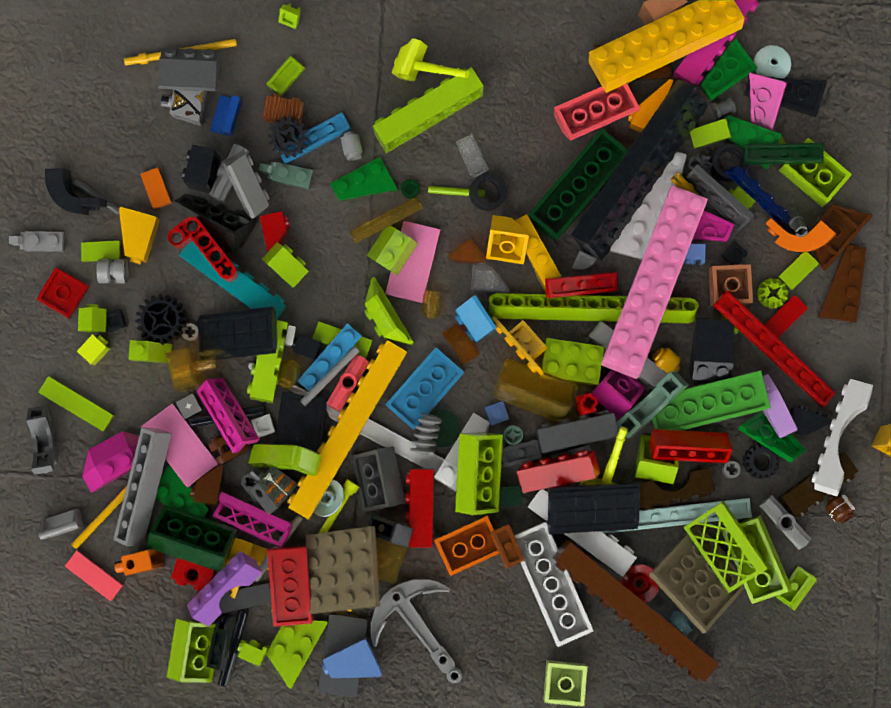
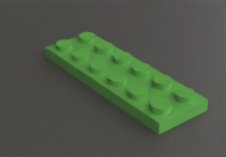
M762 371L683 390L652 419L654 428L681 431L771 409Z

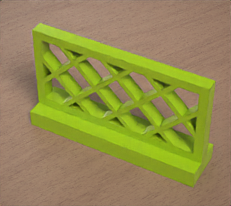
M724 500L684 527L728 593L759 573L764 572L769 567ZM713 512L720 518L718 526L707 524L708 516ZM695 524L703 525L702 536L694 535L690 528ZM707 526L718 529L716 539L705 537ZM720 529L729 531L731 534L730 542L718 540ZM704 540L715 542L714 553L705 551L703 548ZM718 543L729 545L727 556L716 553ZM732 546L740 547L742 550L741 558L730 556ZM715 556L727 559L725 569L716 567L714 564ZM729 559L740 561L739 572L727 570ZM743 562L752 564L756 571L751 574L741 573ZM727 573L738 575L737 583L731 587L726 581Z

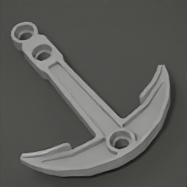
M411 579L389 589L381 598L380 607H375L372 617L371 639L373 647H377L380 633L387 622L385 619L396 610L428 649L431 658L440 670L446 673L448 681L458 683L462 679L461 670L455 666L452 657L438 643L410 602V598L420 593L424 595L433 592H450V588L430 579ZM395 593L400 595L399 600L393 599ZM444 656L447 660L445 663H441L439 658ZM453 672L458 674L456 679L451 678Z

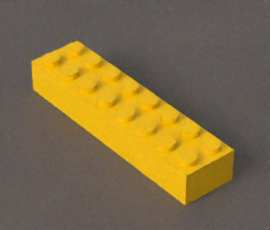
M698 0L590 51L589 64L604 91L608 93L742 29L745 17L734 0Z

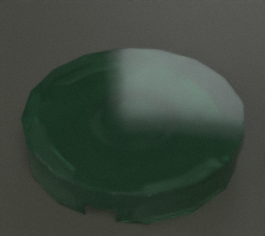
M443 409L429 413L442 419V423L437 424L440 430L434 431L438 434V438L433 439L437 442L435 447L443 448L452 445L460 433V423L457 417L450 411Z

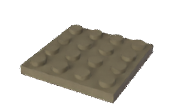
M696 524L691 528L694 535L702 536L703 528L700 525ZM688 533L649 573V576L702 633L709 630L745 589L744 584L728 593ZM705 533V537L711 538L707 533ZM704 540L703 548L705 551L714 553L715 542ZM717 545L716 553L727 556V554L719 547V545ZM715 556L714 564L717 568L725 569L727 559ZM729 559L727 570L738 572L735 563ZM727 573L726 581L731 587L737 583L738 575Z
M369 526L306 535L311 596L310 614L380 607L375 527Z

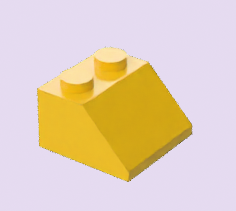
M492 215L486 259L524 264L529 232L513 218Z

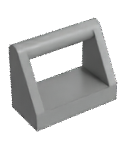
M80 508L41 520L38 533L41 540L49 539L85 527Z

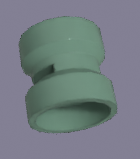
M512 425L505 429L503 438L509 445H515L522 440L523 432L520 427Z

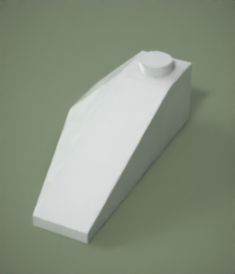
M473 412L461 434L488 432L490 422ZM459 437L434 476V479L455 492L457 489Z

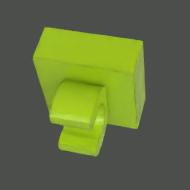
M283 4L280 8L278 22L296 29L299 25L301 8L295 9L291 7V4Z

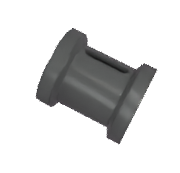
M730 96L720 103L711 104L712 111L717 119H720L722 115L729 112H736L735 103Z

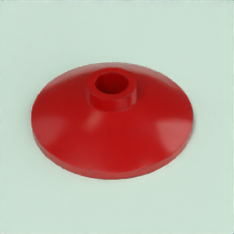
M642 564L633 565L621 577V584L644 603L651 601L659 591V585L649 576V573L653 570L649 566ZM637 580L642 581L643 584L641 587L636 586Z

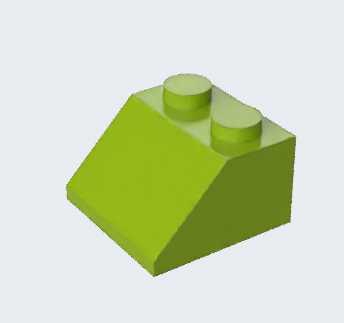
M387 224L366 256L398 275L418 243Z
M641 435L636 459L635 477L673 484L679 468V461L652 459L649 447L651 436Z

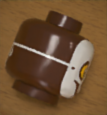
M843 494L838 497L832 495L827 499L828 504L825 509L835 522L845 523L855 515L853 513L855 507L846 495Z

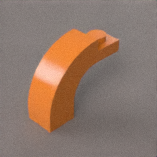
M770 218L766 223L769 226L767 230L773 236H780L775 243L784 249L794 252L817 250L829 243L837 234L823 221H820L804 237L790 234L773 218Z

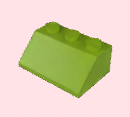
M176 619L167 678L178 682L212 683L214 669L206 665L216 623H211L207 626L197 620Z

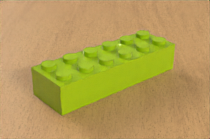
M463 68V70L469 71L468 78L456 76L452 79L446 78L440 83L439 87L435 89L432 87L426 90L422 97H415L407 103V106L394 109L391 112L392 115L387 118L381 117L376 120L375 125H373L374 134L386 154L482 97L484 86L473 68Z

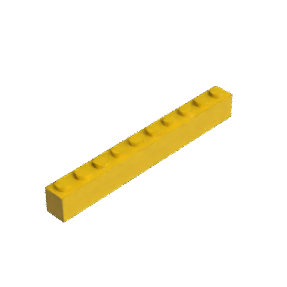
M388 340L385 344H380L376 351L379 355L376 360L372 359L366 368L369 372L366 377L362 376L357 383L359 389L356 394L354 392L351 393L347 400L349 403L347 409H342L337 417L340 421L336 427L332 426L327 435L330 438L327 443L323 442L317 452L322 457L317 475L302 476L297 485L300 487L296 494L292 493L287 502L290 504L288 508L308 520L311 518L407 355V351Z

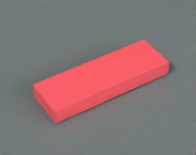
M78 550L65 565L67 569L109 601H112L124 586Z

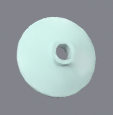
M770 45L763 47L757 52L753 61L757 66L755 73L763 76L785 78L791 69L790 56L779 46ZM772 59L777 61L776 65L771 63Z
M332 480L314 511L316 515L327 517L334 514L340 508L344 499V490L339 482Z

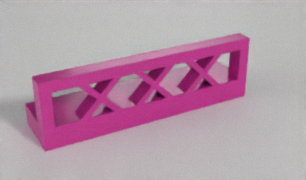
M224 378L206 379L197 390V393L232 453L239 452L245 444L258 442L260 438ZM219 384L223 391L218 389L216 385ZM225 400L229 401L232 407L225 402ZM234 415L239 417L241 422L236 420ZM243 430L250 435V437H246Z
M220 493L218 497L220 503L213 514V518L279 548L284 546L293 529L291 523L228 494ZM226 506L232 510L233 515L223 517L220 513L223 507ZM246 515L250 523L240 525L238 524L237 517ZM263 523L266 525L267 531L258 533L255 531L254 525ZM279 530L284 533L280 542L272 539V532Z

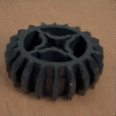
M159 294L157 300L153 295L151 296L152 302L147 299L144 300L147 304L146 307L143 305L139 306L143 311L142 313L136 312V315L140 316L141 319H136L135 322L141 324L137 327V330L142 331L141 337L147 336L146 341H152L153 339V342H159L160 340V344L164 345L165 340H167L168 344H172V337L178 341L179 337L176 334L183 335L184 332L180 329L181 327L186 328L187 325L182 323V321H187L188 317L182 315L187 311L181 309L183 304L181 302L177 303L175 297L170 301V295H166L163 298V295ZM159 305H168L161 312L152 311V309ZM172 309L176 314L175 325L170 321ZM148 315L153 318L151 331L147 324ZM155 315L161 316L169 325L161 323ZM164 327L171 329L167 334L156 335Z

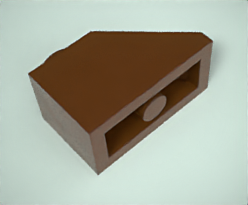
M219 465L196 482V486L192 485L190 497H194V503L217 505L223 471L222 465Z

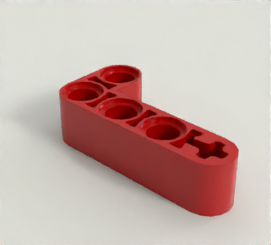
M188 217L170 230L168 241L175 248H183L193 241L222 279L232 282L237 278V268L196 217ZM191 223L198 224L196 230L189 231V226ZM181 234L182 240L174 243L175 235ZM203 238H209L208 245H200ZM214 253H221L220 260L212 261ZM225 265L231 270V275L228 276L221 266Z

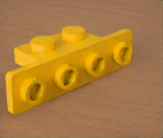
M493 316L492 320L495 322L496 331L499 334L504 333L506 335L504 340L510 347L514 345L517 348L515 352L522 360L524 358L527 359L528 363L526 365L533 373L537 371L540 375H543V371L534 360L548 349L546 345L523 320L508 332L500 321Z

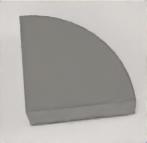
M579 251L571 269L585 270L591 267L597 258Z

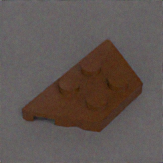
M832 204L818 219L808 233L820 221H823L837 233L825 246L814 250L823 271L827 270L873 217L872 214H865L854 209H846Z

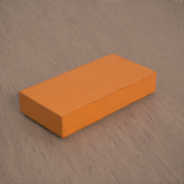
M158 167L140 174L154 210L172 203Z

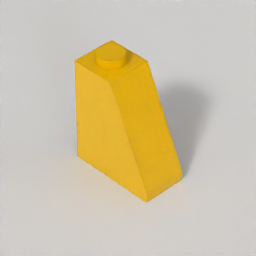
M120 207L119 214L125 256L130 258L129 262L141 265V262L147 263L160 220L152 215Z

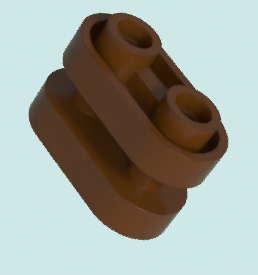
M221 435L210 440L211 444L208 445L212 453L215 451L219 452L220 456L216 458L218 465H224L253 448L250 443L245 444L237 453H232L231 450L227 452L225 446L228 444Z

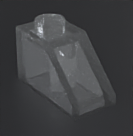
M477 263V266L473 265L470 290L509 293V287L492 267H488L486 263Z

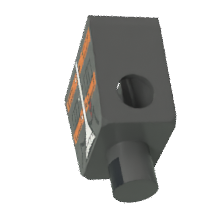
M255 466L249 473L256 481L251 487L250 492L268 514L275 511L298 485L294 480L273 466L265 473L258 466Z

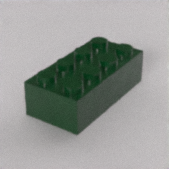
M164 505L149 533L147 548L220 572L228 560L236 538L237 529Z

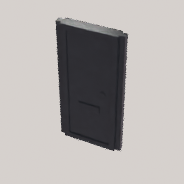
M274 306L199 316V357H201V361L277 354V322Z
M282 392L274 445L299 446L320 454L317 451L322 444L328 398L314 397L304 406L300 400L305 395ZM278 469L297 484L302 476H307V474L293 469Z
M639 483L549 487L548 534L638 529Z

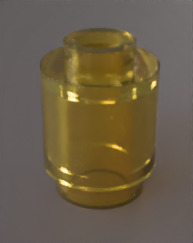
M425 291L421 313L425 315V318L436 319L437 316L441 315V292Z
M289 359L283 362L278 375V385L280 387L292 389L296 384L301 371V366L296 360Z

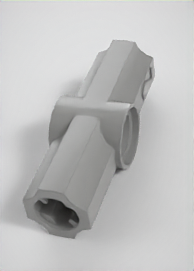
M234 144L227 158L240 152L248 155L249 151L240 145ZM223 164L219 167L217 179L209 195L225 202L233 185Z
M770 495L761 502L759 507L773 521L776 528L781 530L798 550L809 543L811 538L773 495ZM784 517L789 520V525L786 528L781 525V520Z

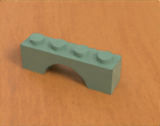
M677 371L670 372L643 401L628 411L616 423L619 430L620 427L628 429L627 439L634 437L688 386V383Z

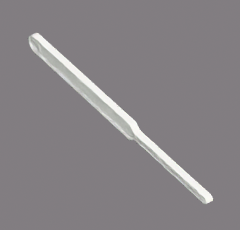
M250 363L248 365L250 370H252V365L254 363ZM278 376V385L295 394L306 395L308 393ZM327 405L329 417L339 422L340 420L337 417L340 412ZM368 419L360 433L386 448L394 446L395 453L423 468H434V474L438 472L445 460L434 453L425 455L410 451V448H416L417 446Z

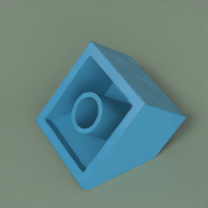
M476 295L455 310L457 315L454 317L460 326L462 324L467 329L465 334L470 341L474 340L475 343H478L495 332V324Z

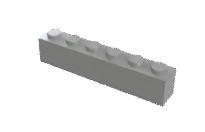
M141 428L114 541L125 546L144 545L171 433L157 428Z

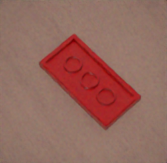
M307 545L268 548L267 556L273 627L313 624L312 614H310L311 596Z

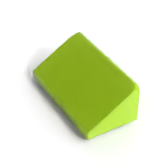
M800 566L795 569L788 579L791 585L790 590L776 596V598L794 611L817 580Z

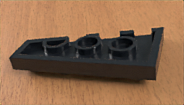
M749 77L743 94L750 97ZM770 77L787 82L780 107L813 117L817 116L828 80L816 81L812 79L800 80Z

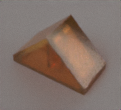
M470 238L448 255V261L486 265L487 260Z
M458 323L442 333L462 365H465L479 355L470 338Z

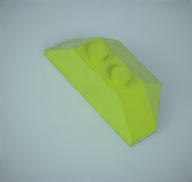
M375 277L371 278L365 301L366 310L364 312L369 321L374 320L376 333L379 337L383 335L385 340L412 346L414 344L412 338Z

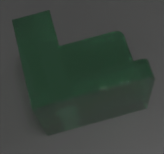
M521 485L500 487L499 507L522 505Z

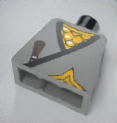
M173 90L172 96L162 95L161 106L169 107L170 114L176 119L202 126L207 91Z

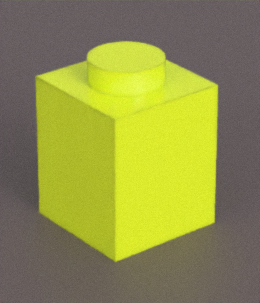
M92 334L77 352L95 366L110 350L107 346L109 342L101 335L97 337Z

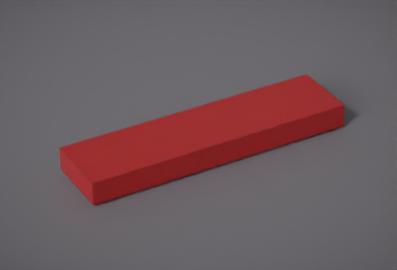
M617 272L545 278L546 298L618 291Z

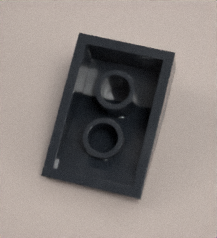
M695 317L689 369L692 380L720 381L731 378L734 353V325L728 319Z

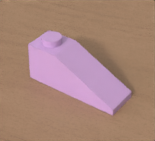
M767 374L763 376L771 409L763 410L779 438H782L796 431L797 427L779 390Z

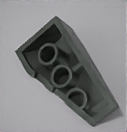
M189 194L182 195L174 200L173 203L187 217H196L217 244L230 253L235 252L245 244L258 221L256 218L251 219L243 211L236 209L233 212L225 209L224 205L214 206L208 204V201Z

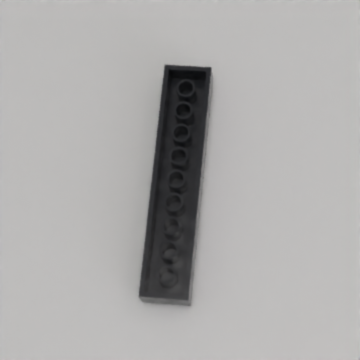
M679 79L676 81L572 232L571 236L584 252L601 261L610 252L614 242L620 237L625 226L630 223L636 210L641 207L647 194L653 189V185L662 176L666 166L673 160L679 147L684 144L690 131L694 129L699 118L705 113L708 106L696 86Z

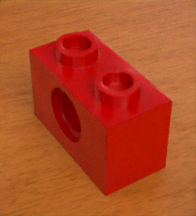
M177 558L171 579H175L176 584L182 586L190 584L194 586L193 589L201 591L215 577L216 570ZM191 569H195L198 572L196 580L192 579L189 575Z

